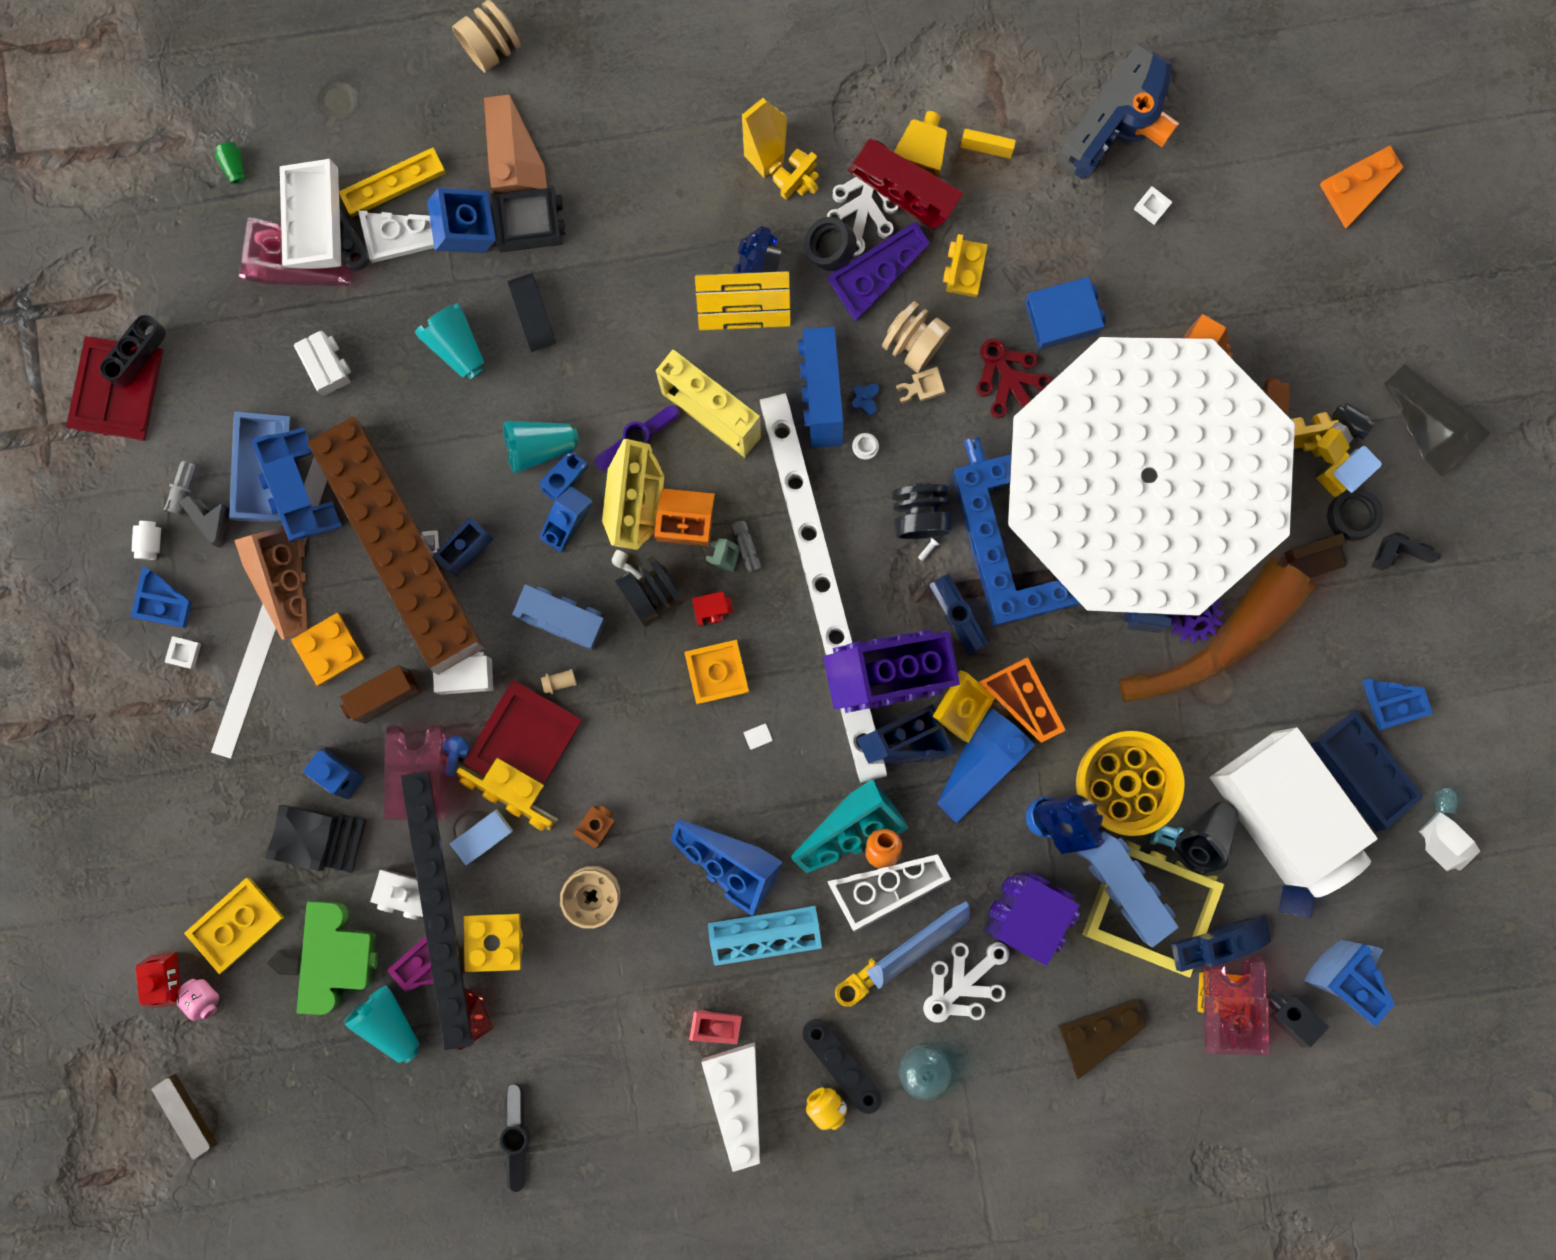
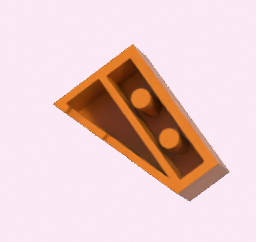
M1028 657L979 682L1041 743L1066 731Z

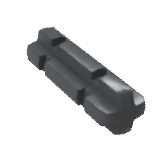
M745 521L736 522L732 527L735 536H738L736 539L742 557L746 559L747 571L749 573L761 569L759 558H756L757 553L751 535L747 533L749 531Z

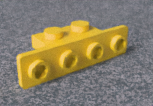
M498 758L483 781L461 768L457 770L456 773L461 778L459 782L471 790L474 787L484 792L482 796L492 803L496 804L497 801H500L507 805L506 810L514 816L520 817L522 814L531 819L529 824L536 829L543 831L546 828L551 831L553 822L531 810V807L544 788V785Z

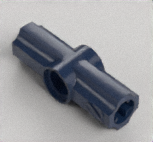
M949 574L928 585L944 612L947 623L952 626L968 655L989 644L972 615L971 607L965 603ZM954 608H960L965 612V619L963 621H956L952 617V610Z

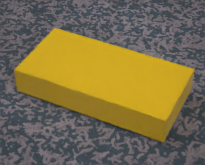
M964 129L960 148L1011 159L1016 140Z

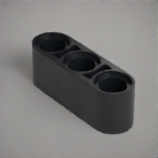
M533 273L507 281L531 352L557 344Z
M141 315L136 318L102 361L100 373L103 378L118 387L128 385L163 342L166 335L165 328L149 315ZM154 325L153 331L145 335L146 329ZM137 346L136 353L129 356L130 349ZM120 367V373L113 377V371Z

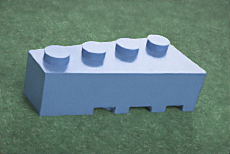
M1098 829L1074 848L1079 856L1092 863L1088 867L1089 870L1103 885H1108L1105 888L1106 893L1118 906H1123L1121 913L1142 941L1153 948L1179 928L1173 920L1176 917L1175 913L1166 903L1164 905L1158 898L1161 893L1151 881L1148 883L1143 877L1146 873L1137 860L1132 861L1127 854L1130 852V848L1123 839H1116Z

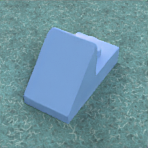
M1362 446L1358 450L1355 449L1349 454L1350 457L1333 472V475L1351 493L1382 465L1366 446Z

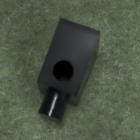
M1273 988L1263 999L1274 1010L1270 1017L1301 1047H1312L1329 1028L1324 1021L1293 995L1284 998ZM1289 1009L1293 1010L1294 1012L1293 1020H1290L1287 1017V1011Z

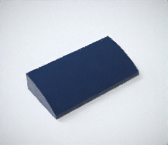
M1356 710L1310 743V746L1376 832L1387 829L1423 798L1422 794Z

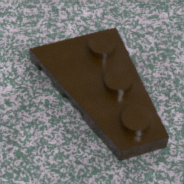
M1136 999L1058 1025L1077 1080L1146 1027Z

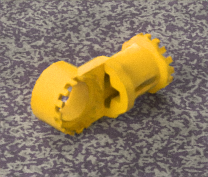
M872 958L869 960V964L859 973H853L836 987L835 998L841 1005L846 1007L855 1005L875 985L870 977L866 979L869 976L866 970L876 964ZM844 986H851L855 990V997L850 1002H845L840 998L839 993Z

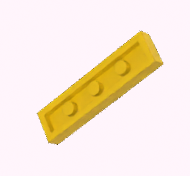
M434 147L339 191V194L349 215L353 218L359 215L358 210L368 211L446 174Z

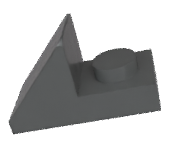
M190 496L182 499L180 504L210 544L220 548L224 544L229 508L220 504L210 511L201 499L195 500Z

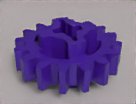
M1214 602L1208 607L1210 612L1206 609L1194 619L1191 618L1192 615H1179L1182 624L1179 623L1177 615L1166 614V617L1171 618V625L1174 627L1171 634L1174 635L1179 632L1181 634L1180 641H1184L1189 637L1191 643H1195L1198 637L1201 641L1207 640L1206 633L1212 636L1216 634L1213 626L1219 627L1222 625V622L1217 620V617L1224 615L1223 611L1217 610V606L1222 604V602ZM1196 624L1206 625L1202 630L1193 631Z

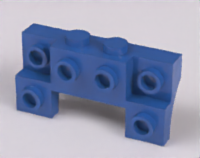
M304 427L289 432L265 435L251 440L262 473L258 474L263 490L269 489L272 498L267 499L273 515L278 513L290 543L342 528L333 501L311 507V502L294 461L313 454L307 443L309 440Z

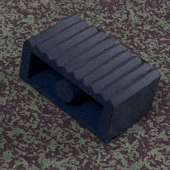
M468 518V522L460 525V529H456V533H452V537H448V541H445V545H441V549H437V552L433 553V557L456 577L493 538L472 518Z

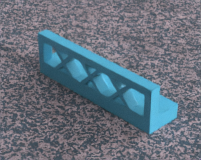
M815 906L708 923L714 966L822 948ZM803 935H815V940H800ZM779 939L787 941L784 945L776 946L772 944L775 940ZM756 943L760 945L754 950L746 948L749 944ZM730 948L733 951L730 954L718 955L717 949Z

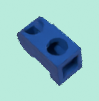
M570 451L539 482L540 490L555 502L557 498L569 487H573L575 482L584 475L589 464L573 451Z

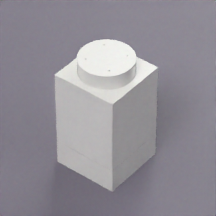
M1297 727L1274 731L1209 777L1226 802L1237 811L1238 819L1285 885L1307 887L1314 897H1322L1344 886L1370 865L1371 860L1363 849L1378 838Z

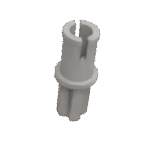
M186 461L180 463L174 484H169L171 489L164 510L181 515L183 506L180 504V501L187 497L188 492H191L188 487L195 469L194 464Z

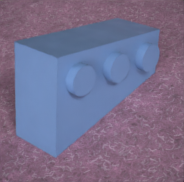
M526 584L524 585L512 613L513 616L522 622L594 651L606 622L604 618L600 617L602 612L590 607L583 610L576 607L577 602L562 596L560 600L551 596L552 592L544 588L537 587L535 589Z

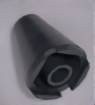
M1220 802L1214 804L1177 836L1174 853L1178 860L1191 871L1194 869L1203 871L1201 875L1216 876L1223 872L1228 863L1238 821L1237 811L1227 803Z

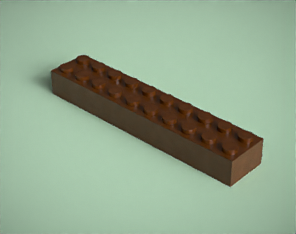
M353 416L308 441L307 443L429 669L439 675L484 649V644L441 566L433 557L430 546L363 425Z

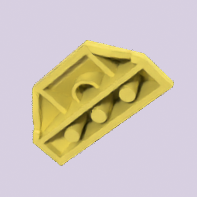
M624 439L608 468L602 522L612 546L638 550L655 533L657 508L661 490L664 486V474L652 453L653 450L650 444Z

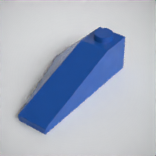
M992 708L984 716L970 742L966 743L937 805L957 823L1035 744L1013 723Z
M680 819L675 823L670 840L693 864L699 863L707 871L708 875L706 877L711 883L716 881L726 891L724 896L731 903L751 916H754L774 885L783 863L759 847Z

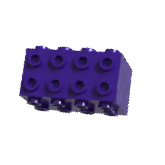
M929 629L913 634L906 633L890 638L873 639L868 642H855L832 648L833 654L823 656L834 710L844 708L845 713L944 694L943 688L960 685L949 631L932 634V630Z
M1025 872L1022 875L1013 874L1012 877L1008 876L1001 887V891L1004 892L999 901L995 900L988 911V915L991 917L983 931L1048 966L1055 951L1059 953L1067 939L1064 934L1068 926L1073 927L1080 915V912L1077 911L1079 904L1073 901L1074 895L1061 888L1048 886L1050 882L1036 874Z

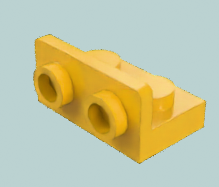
M958 234L956 242L951 241L948 257L952 258L951 267L946 266L943 282L947 283L946 292L977 298L987 244L962 240L963 235Z

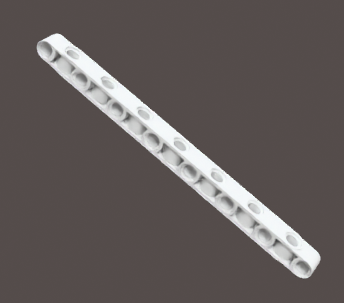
M786 393L760 399V405L825 653L829 655L833 654L832 648L851 644L852 640ZM779 428H786L789 431V435L781 439L775 435V431ZM793 478H798L802 481L803 486L794 490L789 487L788 482ZM805 529H813L817 536L815 539L807 541L802 537L801 533ZM818 580H826L830 584V589L826 592H819L815 588V583ZM832 631H839L842 633L844 640L840 644H833L829 640V634ZM841 708L860 783L886 777L885 765L868 764L862 749L856 744L857 736L875 731L870 709L845 713V709Z

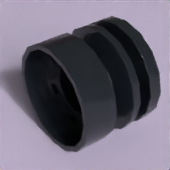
M917 483L893 490L892 500L900 501L893 504V510L906 513V515L894 520L896 538L906 540L927 539L950 534L952 532L950 514L938 512V509L949 505V499L941 498L948 494V486Z
M654 556L648 559L654 569L648 573L642 563L638 565L643 576L639 580L630 571L615 580L645 628L660 619L656 608L658 605L661 604L669 613L673 611L667 602V599L670 597L673 598L678 607L684 603L677 583L667 568L658 562Z

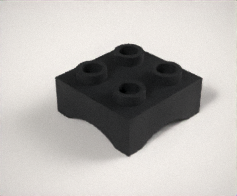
M279 805L273 836L265 858L315 871H324L337 817L288 805Z

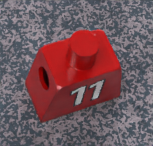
M177 952L148 956L136 965L140 1006L159 1008L177 1005V992L181 987Z

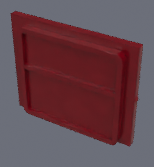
M85 336L66 428L103 434L104 436L109 435L145 441L164 350L157 348L133 380L124 387H118L103 378L100 373L102 361L118 341ZM137 346L130 349L129 356L136 353ZM120 367L113 371V377L120 373Z
M512 679L467 757L464 759L463 764L486 776L498 758L545 785L582 720L552 703L548 698L540 696Z

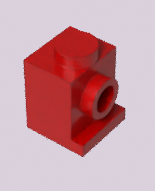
M723 591L692 598L698 627H704L703 621L708 620L709 624L724 621V616L734 613L731 598H725Z

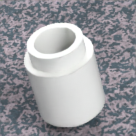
M139 521V526H133L132 552H134V558L157 560V553H160L161 528L156 527V522Z

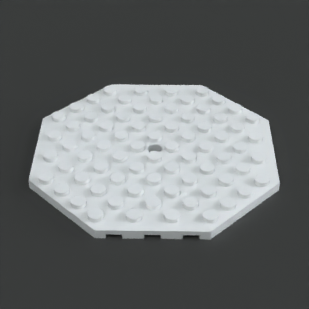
M1100 337L1014 416L1008 525L1087 611L1199 616L1290 535L1295 424L1213 339ZM1151 468L1157 472L1158 477L1155 482L1146 483L1142 480L1141 474L1145 469Z

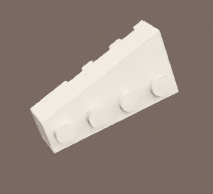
M937 854L828 881V884L855 933L950 882L951 878Z

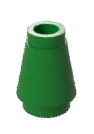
M227 142L215 147L216 154L214 156L229 179L230 184L244 181L241 151L239 147H236L235 142Z

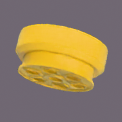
M1124 731L1108 735L1088 749L1078 767L1076 789L1077 795L1087 798L1094 804L1100 815L1099 827L1118 835L1139 836L1160 829L1176 814L1183 799L1184 775L1175 753L1163 741L1144 732ZM1130 751H1135L1139 755V762L1136 766L1128 762L1127 757ZM1105 756L1110 757L1113 761V768L1109 772L1105 771L1101 766V761ZM1149 771H1154L1158 776V781L1154 786L1148 784L1146 780ZM1124 776L1128 777L1132 782L1131 789L1127 792L1123 791L1120 787V780ZM1097 782H1101L1105 786L1106 791L1102 797H1097L1093 792V787ZM1143 796L1150 801V808L1146 812H1143L1138 805L1140 798ZM1116 802L1121 803L1124 807V813L1119 818L1115 817L1112 813V806Z

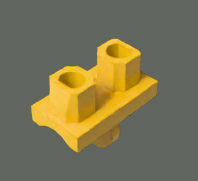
M796 149L789 158V163L796 170L790 174L781 167L773 175V181L781 189V196L784 199L788 200L796 189L801 196L807 190L811 193H815L818 190L815 181L819 178V175L813 171L817 167L815 160L818 156L813 152L807 155L803 151Z
M1327 412L1313 416V425L1306 426L1301 417L1291 419L1295 424L1294 449L1303 447L1304 452L1312 450L1315 457L1322 456L1316 445L1328 429L1338 420L1332 421Z

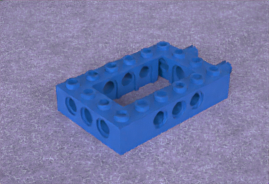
M974 437V440L971 438L965 440L964 445L970 464L954 469L951 476L993 628L1081 605L1059 580L1016 591L988 492L992 489L997 491L1002 486L1010 485L1012 454L988 460L985 459L980 437Z

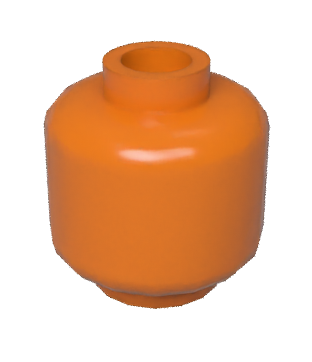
M878 829L869 836L865 849L868 862L878 869L894 866L899 861L901 855L902 841L899 835L892 830Z

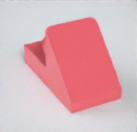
M699 1009L693 1015L689 1040L737 1044L742 1017Z

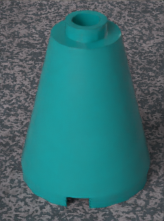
M456 303L454 306L450 305L429 318V326L425 329L422 325L416 329L415 334L462 378L468 376L471 380L483 372L481 367L485 364L459 303Z
M511 420L503 423L504 442L508 448L509 454H507L513 474L521 473L573 451L575 444L579 443L576 428L572 429L570 424Z
M386 985L369 996V1000L363 1005L359 1004L344 1021L348 1029L397 1063L402 1061L408 1063L419 1053L417 1050L419 1042L391 989Z

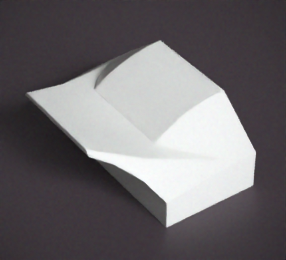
M1437 812L1418 831L1425 838V850L1446 871L1451 869L1462 870L1480 852L1475 841L1454 821L1441 812Z

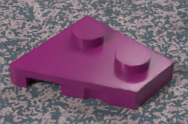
M426 936L387 970L404 991L433 984Z

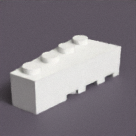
M754 1042L704 1057L701 1062L733 1172L760 1164L756 1048Z

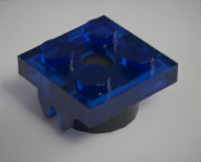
M760 226L744 239H741L738 246L740 259L739 263L734 267L733 274L777 272L781 249L775 245L777 237L770 234V228Z
M1072 795L1041 802L1035 807L1041 822L1045 825L1061 855L1099 848L1104 843L1097 830L1101 826L1103 816L1102 814L1099 815L1097 805L1090 802L1087 798L1080 795Z

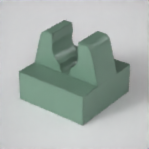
M718 538V541H712L710 546L715 548L713 557L706 556V561L725 571L734 572L740 547L726 539Z

